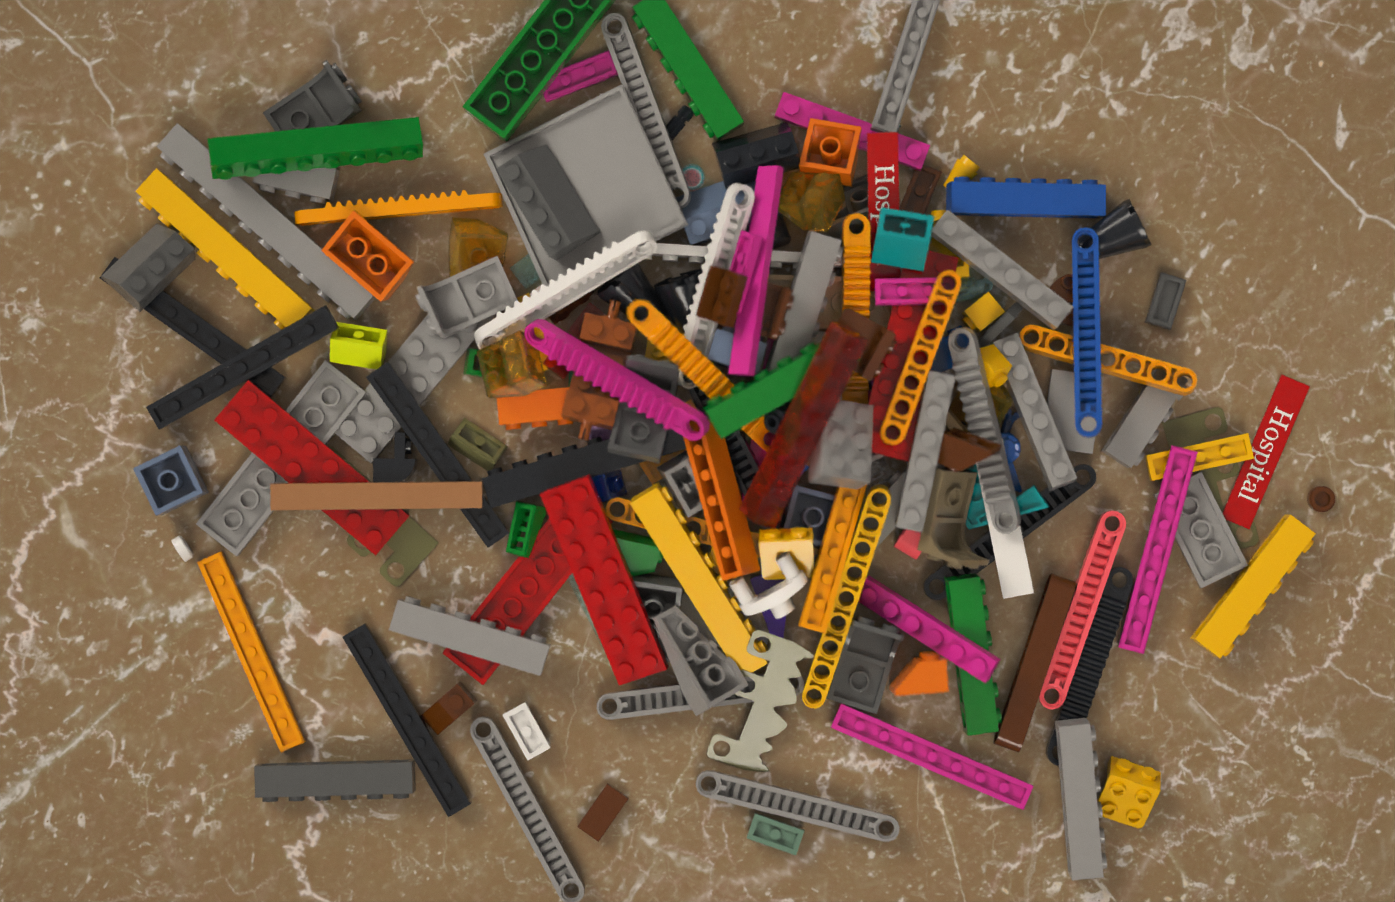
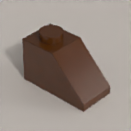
M953 427L943 434L937 463L944 465L949 471L959 472L992 456L1001 450L1002 445Z
M460 681L425 711L421 717L438 736L475 704L477 700Z

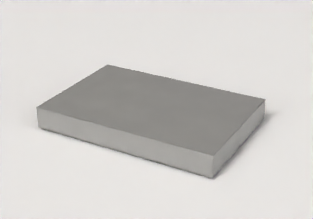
M1051 369L1046 403L1063 445L1067 451L1093 454L1095 437H1082L1077 432L1075 426L1074 372ZM1101 376V389L1103 387V376ZM1086 417L1081 421V427L1085 431H1093L1096 428L1097 423L1092 417Z

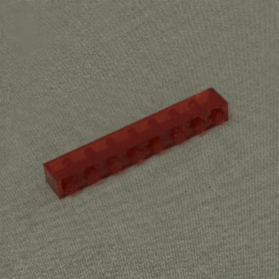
M831 322L739 507L755 524L770 528L776 527L868 343L866 338L851 327Z

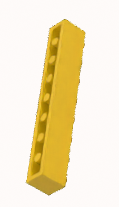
M156 168L135 191L141 196L138 201L148 210L154 208L159 212L158 219L168 228L173 225L180 231L178 234L189 244L193 243L199 249L196 253L207 263L212 260L218 266L216 271L223 278L228 280L231 277L237 283L235 288L247 298L251 295L257 301L254 304L255 307L265 315L268 312L276 318L273 323L281 330L315 311L312 306L162 171Z
M657 482L632 497L631 506L725 655L733 659L740 670L751 673L768 664V660L753 656L747 652L751 635L756 630L752 621L749 618L745 619L740 612V602L735 596L731 597L727 591L729 586L726 580L722 581L721 575L718 576L712 568L715 566L713 559L708 552L704 554L699 546L701 541L694 530L689 531L685 524L687 518L680 508L676 510L671 502L674 499L666 486L662 487ZM757 638L755 639L753 646L756 651L764 653L769 650L763 640L758 641Z

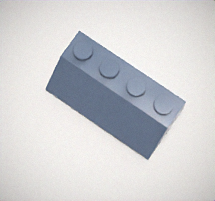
M723 181L690 192L691 199L689 204L681 209L688 223V226L684 227V231L689 245L697 246L711 241L710 235L715 231L713 224L718 221L716 214L721 211L727 191ZM756 181L744 185L751 187L755 191ZM781 187L777 213L785 215L789 213V207ZM743 190L736 194L735 200L737 204L744 200ZM684 195L676 197L677 201L681 202Z

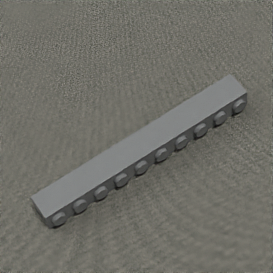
M177 123L157 145L162 151L160 154L161 158L171 166L176 163L181 167L182 170L179 173L190 183L193 180L197 181L202 186L199 191L210 200L215 197L220 201L219 208L229 217L233 214L241 220L238 223L239 226L249 234L254 231L261 238L258 242L268 251L272 248L280 254L277 258L288 268L293 265L300 272L297 276L307 285H310L311 282L319 288L317 294L328 303L332 299L338 304L339 307L336 310L346 319L353 317L358 320L376 299V297L325 255L317 243L240 176L227 180L213 179L209 149L184 127Z

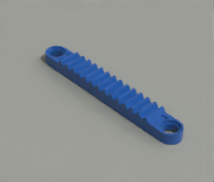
M1084 227L1078 229L1072 238L1075 426L1079 435L1085 438H1093L1100 433L1102 428L1099 239L1094 230ZM1089 235L1093 239V244L1089 248H1081L1078 245L1079 237ZM1092 417L1095 419L1097 424L1093 431L1088 432L1082 429L1081 421L1084 418Z

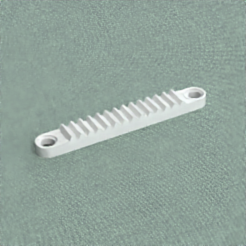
M741 183L732 184L727 189L721 211L716 214L718 221L713 224L715 231L710 235L712 242L707 245L709 252L704 255L706 262L701 265L703 272L698 276L699 284L695 286L697 293L692 296L694 303L689 306L691 313L687 315L688 323L683 327L686 339L707 359L718 323L697 317L696 312L709 267L712 265L730 270L741 230H746L755 195L751 187ZM743 190L744 200L737 204L735 200L736 194ZM679 369L678 385L686 389L695 388L696 385L690 379L688 381L683 380L684 373Z
M644 230L631 235L620 243L613 241L610 249L603 247L602 254L595 252L592 260L588 257L585 258L584 265L577 263L574 271L570 268L567 269V275L559 274L557 281L551 279L549 286L541 285L540 291L533 290L531 297L524 295L523 302L520 303L516 300L513 308L506 306L505 313L498 311L495 319L481 326L474 333L477 347L481 351H491L523 333L527 325L534 320L546 319L647 258L657 249V243L653 234L650 231Z

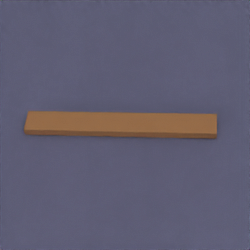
M482 481L271 483L270 504L271 510L483 508Z

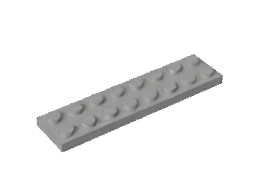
M429 314L422 320L388 361L420 406L473 344L476 330L493 320L495 316L444 339L438 336V334H432L426 321L427 318H430ZM370 383L365 389L367 393L335 434L366 460L373 463V458H377L395 437V432H399L402 427Z
M325 360L286 411L327 445L367 392ZM252 452L196 525L235 556H239L274 512V510H271L270 484L288 482Z

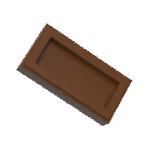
M607 783L577 827L599 842L629 798Z

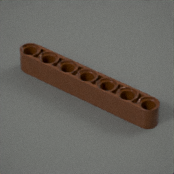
M1052 573L1049 575L1001 715L1002 723L998 724L999 731L995 733L993 744L1020 752L1075 591L1076 581Z

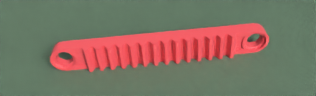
M1106 511L1100 516L1093 537L1090 540L1086 557L1083 560L1079 577L1076 580L1075 591L1038 698L1041 705L1047 709L1059 708L1066 699L1126 528L1125 517L1118 511ZM1109 516H1115L1119 520V527L1115 531H1109L1105 527V521ZM1048 689L1057 690L1059 697L1055 703L1046 702L1044 694Z

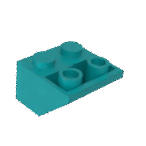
M881 207L871 263L923 271L934 216Z

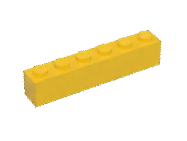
M1285 514L1249 560L1248 566L1242 569L1190 638L1214 657H1226L1234 648L1235 644H1233V641L1238 635L1242 636L1250 627L1249 620L1252 616L1260 614L1265 608V599L1270 593L1272 595L1275 594L1281 587L1282 582L1280 580L1285 573H1291L1297 566L1298 561L1296 559L1301 552L1306 553L1314 543L1312 538L1316 533L1291 514Z

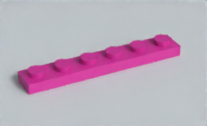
M783 92L774 116L776 119L806 130L808 129L810 118L860 126L862 130L859 149L867 151V133H878L870 130L871 123ZM898 133L899 164L921 171L930 145Z
M870 575L866 577L858 602L982 682L986 683L990 680L1000 661L998 657Z

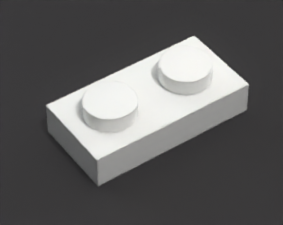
M527 702L503 714L527 760L551 748Z

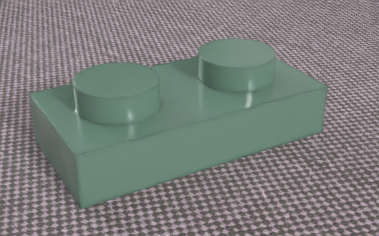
M755 812L746 838L796 855L805 830Z

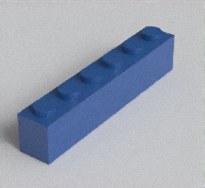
M954 177V181L946 184V210H949L955 216L1099 219L1106 216V185L1098 184V180H1082V184H1072L1071 179H1058L1056 183H1047V179L1038 178L1031 179V183H1021V178H1006L1005 182H995V178L984 177L980 178V182H970V177Z

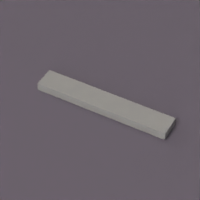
M912 0L870 130L878 133L898 131L940 0Z

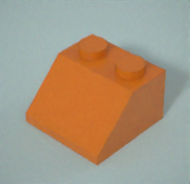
M810 118L799 163L801 178L852 187L862 128L860 126Z

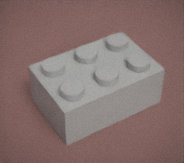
M823 398L812 405L809 482L850 489H859L871 483L873 405Z

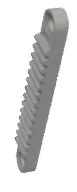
M618 13L608 14L602 20L601 29L619 79L629 95L672 190L679 188L684 192L683 200L678 202L680 208L683 209L689 204L691 193L629 24ZM614 20L622 23V28L617 34H612L608 31L610 22Z
M960 327L952 331L948 338L953 361L952 368L956 373L955 380L958 381L957 388L961 393L960 400L963 402L962 409L966 414L965 421L968 422V431L971 434L1002 445L1001 450L978 462L977 470L981 475L980 482L983 484V493L986 495L985 502L989 507L992 524L998 532L1009 534L1020 526V510L978 339L972 329ZM960 333L966 334L969 338V345L966 348L960 347L956 342V338ZM1002 513H1008L1012 516V526L1006 527L1001 523L1000 517Z
M802 676L797 677L799 685L795 690L796 696L804 689ZM744 677L749 686L741 691L744 693L751 692L755 687V682L750 677ZM679 684L606 693L599 698L596 708L598 714L608 720L692 710ZM733 694L713 707L754 701ZM606 699H613L617 703V710L614 713L609 714L603 710L602 703Z
M488 716L478 717L470 726V733L560 899L563 902H579L584 896V883L575 869L572 860L569 858L567 851L564 849L553 825L550 823L548 816L545 814L542 805L539 803L537 796L534 794L532 787L529 785L527 778L524 776L495 721ZM481 722H486L491 727V733L487 737H481L477 734L476 727ZM574 883L578 886L579 893L576 897H568L565 894L564 887L567 884Z
M713 770L702 771L696 779L697 791L707 798L883 842L893 841L899 834L900 827L893 816L867 808ZM711 776L716 780V787L713 790L706 791L702 788L701 781L704 777ZM883 821H890L893 824L894 829L891 834L883 835L879 832V825Z

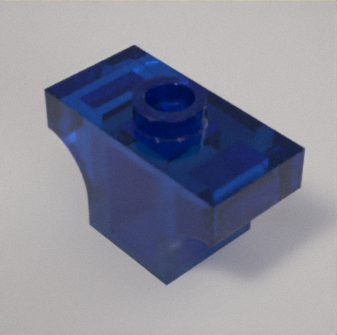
M621 469L592 477L601 502L628 494Z

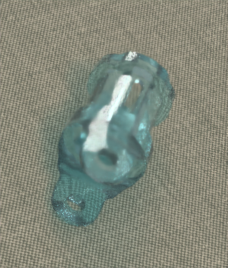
M972 277L966 278V281L961 283L959 292L966 291L957 295L955 305L969 299L972 301L978 300L982 293L992 290L993 283L986 278L979 280Z

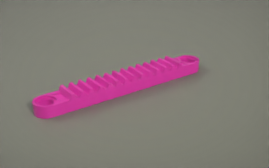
M536 319L525 328L524 335L527 342L548 355L549 360H556L559 366L565 365L567 371H575V375L583 376L584 381H592V386H600L602 392H610L611 397H618L621 403L627 402L629 408H637L638 413H645L648 419L654 418L655 423L664 424L665 429H672L690 440L702 438L709 430V420L702 412L544 319ZM535 327L542 330L544 339H540L535 335ZM689 421H696L700 426V431H694L690 427Z

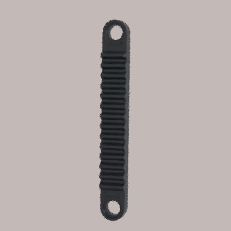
M683 374V380L688 381L689 378ZM697 386L688 389L699 411L709 420L703 408L708 405L707 401L710 398ZM740 428L725 437L737 484L758 524L763 529H779L785 520L784 511ZM768 510H774L778 515V519L773 525L767 524L764 520V514Z
M1079 464L1073 467L1075 474L1082 469L1089 473L1090 479L1084 485L1079 484L1075 480L1071 484L1049 491L1048 486L1040 491L1049 507L1021 515L1020 527L1023 539L1095 484L1096 473L1091 466ZM988 530L984 535L972 542L969 548L976 555L988 559L989 565L995 560L990 531ZM946 562L925 579L923 590L929 598L941 600L947 597L944 577L971 573L977 574L986 566L979 565V569L962 566V569L947 566ZM935 579L941 580L944 584V589L940 594H933L929 589L930 583Z
M1114 567L1109 573L1063 705L1060 706L1055 721L1088 717L1092 700L1095 697V691L1099 686L1102 671L1109 657V651L1112 648L1113 640L1116 637V631L1119 628V622L1122 619L1123 611L1126 608V602L1133 585V576L1126 568ZM1118 572L1126 576V583L1122 587H1116L1112 582L1114 574ZM1054 723L1045 753L1051 763L1059 766L1058 759H1055L1052 755L1053 748L1057 746Z

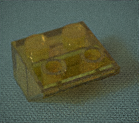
M791 172L780 191L778 211L803 230L828 232L845 201L840 174Z
M521 330L477 351L488 398L526 396L547 386L539 350L527 342L524 332Z

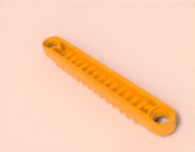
M462 190L460 196L455 191L451 192L450 197L445 192H441L439 198L434 193H431L429 199L424 194H421L418 200L414 195H410L408 200L400 196L398 201L393 197H389L388 202H385L383 198H379L377 203L372 199H368L367 204L359 199L356 205L348 200L346 206L337 201L335 207L330 202H327L325 208L295 211L294 217L296 226L343 223L353 210L365 220L496 209L503 207L501 193L468 195L465 190Z
M852 213L844 219L842 225V247L844 248L842 253L841 314L844 309L850 308L869 319L871 274L870 222L864 215ZM854 219H860L863 222L864 227L859 234H853L849 229V224ZM849 368L841 371L842 401L868 405V380Z
M641 299L630 303L627 308L629 321L672 363L679 366V369L710 399L717 395L723 397L731 393L730 388L734 384L656 308ZM638 306H645L648 310V316L644 320H636L634 310ZM765 415L741 428L766 452L778 451L780 449V441H784V435H777V440L773 445H766L764 443V436L769 432L764 424Z

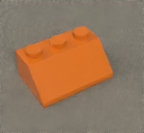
M355 210L352 211L321 250L380 302L388 300L405 280L414 264V261Z
M934 650L919 651V656L912 657L889 684V690L895 696L949 692L946 659L937 654V652H934Z

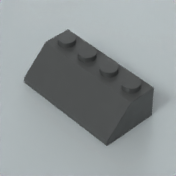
M547 145L518 154L496 169L550 258L557 261L600 233Z

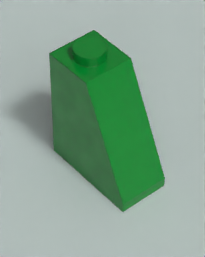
M613 529L631 576L655 572L657 563L660 564L662 562L663 555L652 537Z

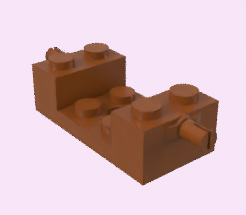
M610 300L607 315L598 316L585 313L580 341L626 367L627 356L633 353L638 329L632 323L617 318L621 302L616 301L615 304L614 300ZM573 371L570 388L567 389L561 415L565 420L582 423L578 439L583 440L584 436V440L589 441L592 426L609 430L613 429L619 406V398L611 397L608 391L602 392L600 386H592V381H584L583 376H576L575 371Z

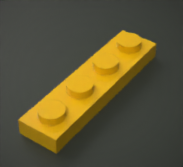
M1249 433L1181 447L1198 452L1193 472L1254 459ZM1170 450L1145 455L1150 481L1163 479Z

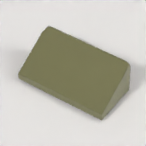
M466 418L462 420L448 441L450 447L487 471L494 469L508 447Z

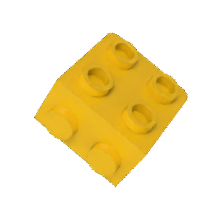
M797 527L759 530V552H761L763 579H786L775 561L777 556L786 551L790 553L798 569L803 570L807 578H812L814 571L812 528Z
M1111 756L1107 765V780L1097 799V802H1101L1103 817L1135 828H1142L1160 793L1161 772L1151 767L1132 763L1127 759Z

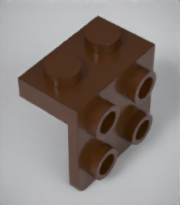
M770 282L767 283L760 335L777 340L778 335H783L787 323L783 318L786 310L791 309L794 301V295L791 294L792 288Z
M846 308L843 310L833 330L837 329L838 332L841 330L846 332L860 358L859 362L848 368L871 381L873 376L878 377L884 366L882 360L885 354L892 352L897 341L894 339L896 334L852 309Z

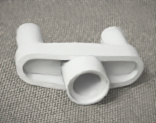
M788 551L775 558L786 579L766 591L753 595L743 576L737 577L730 582L729 585L740 602L739 607L744 615H753L770 609L775 619H779L795 609V605L790 597L798 592L807 583L808 579L803 570L798 569Z

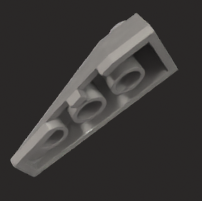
M677 606L653 618L682 693L696 716L749 686L736 662L716 648L718 645L714 641H709L700 633L698 626Z

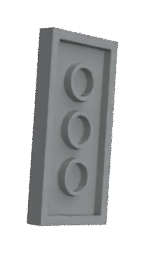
M1202 472L1192 475L1175 540L1199 588H1203L1248 566ZM1159 492L1153 494V496H1154V498H1155L1156 501H1157Z

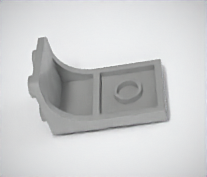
M498 256L428 286L421 285L417 287L419 293L415 295L420 308L427 311L430 316L426 321L432 334H438L443 339L497 315L498 311L504 312L506 306L514 307V302L518 301Z

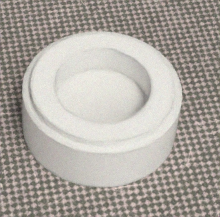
M179 535L171 540L185 562L193 558L194 554L182 536Z

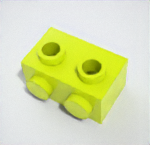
M336 322L339 329L332 332L330 338V362L376 370L383 365L387 353V330Z

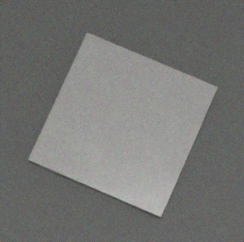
M623 84L484 153L485 159L539 278L546 287L549 286L551 279L557 281L559 274L567 275V269L570 268L574 271L577 263L584 265L585 258L588 257L592 260L595 252L602 254L603 247L610 249L613 241L620 243L631 235L644 230L650 231L655 241H658L688 226L687 220ZM543 145L549 147L600 231L599 234L557 261L548 256L496 170L516 155Z

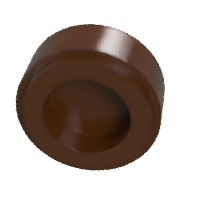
M1317 486L1308 493L1307 502L1312 510L1327 512L1335 504V495L1330 488Z

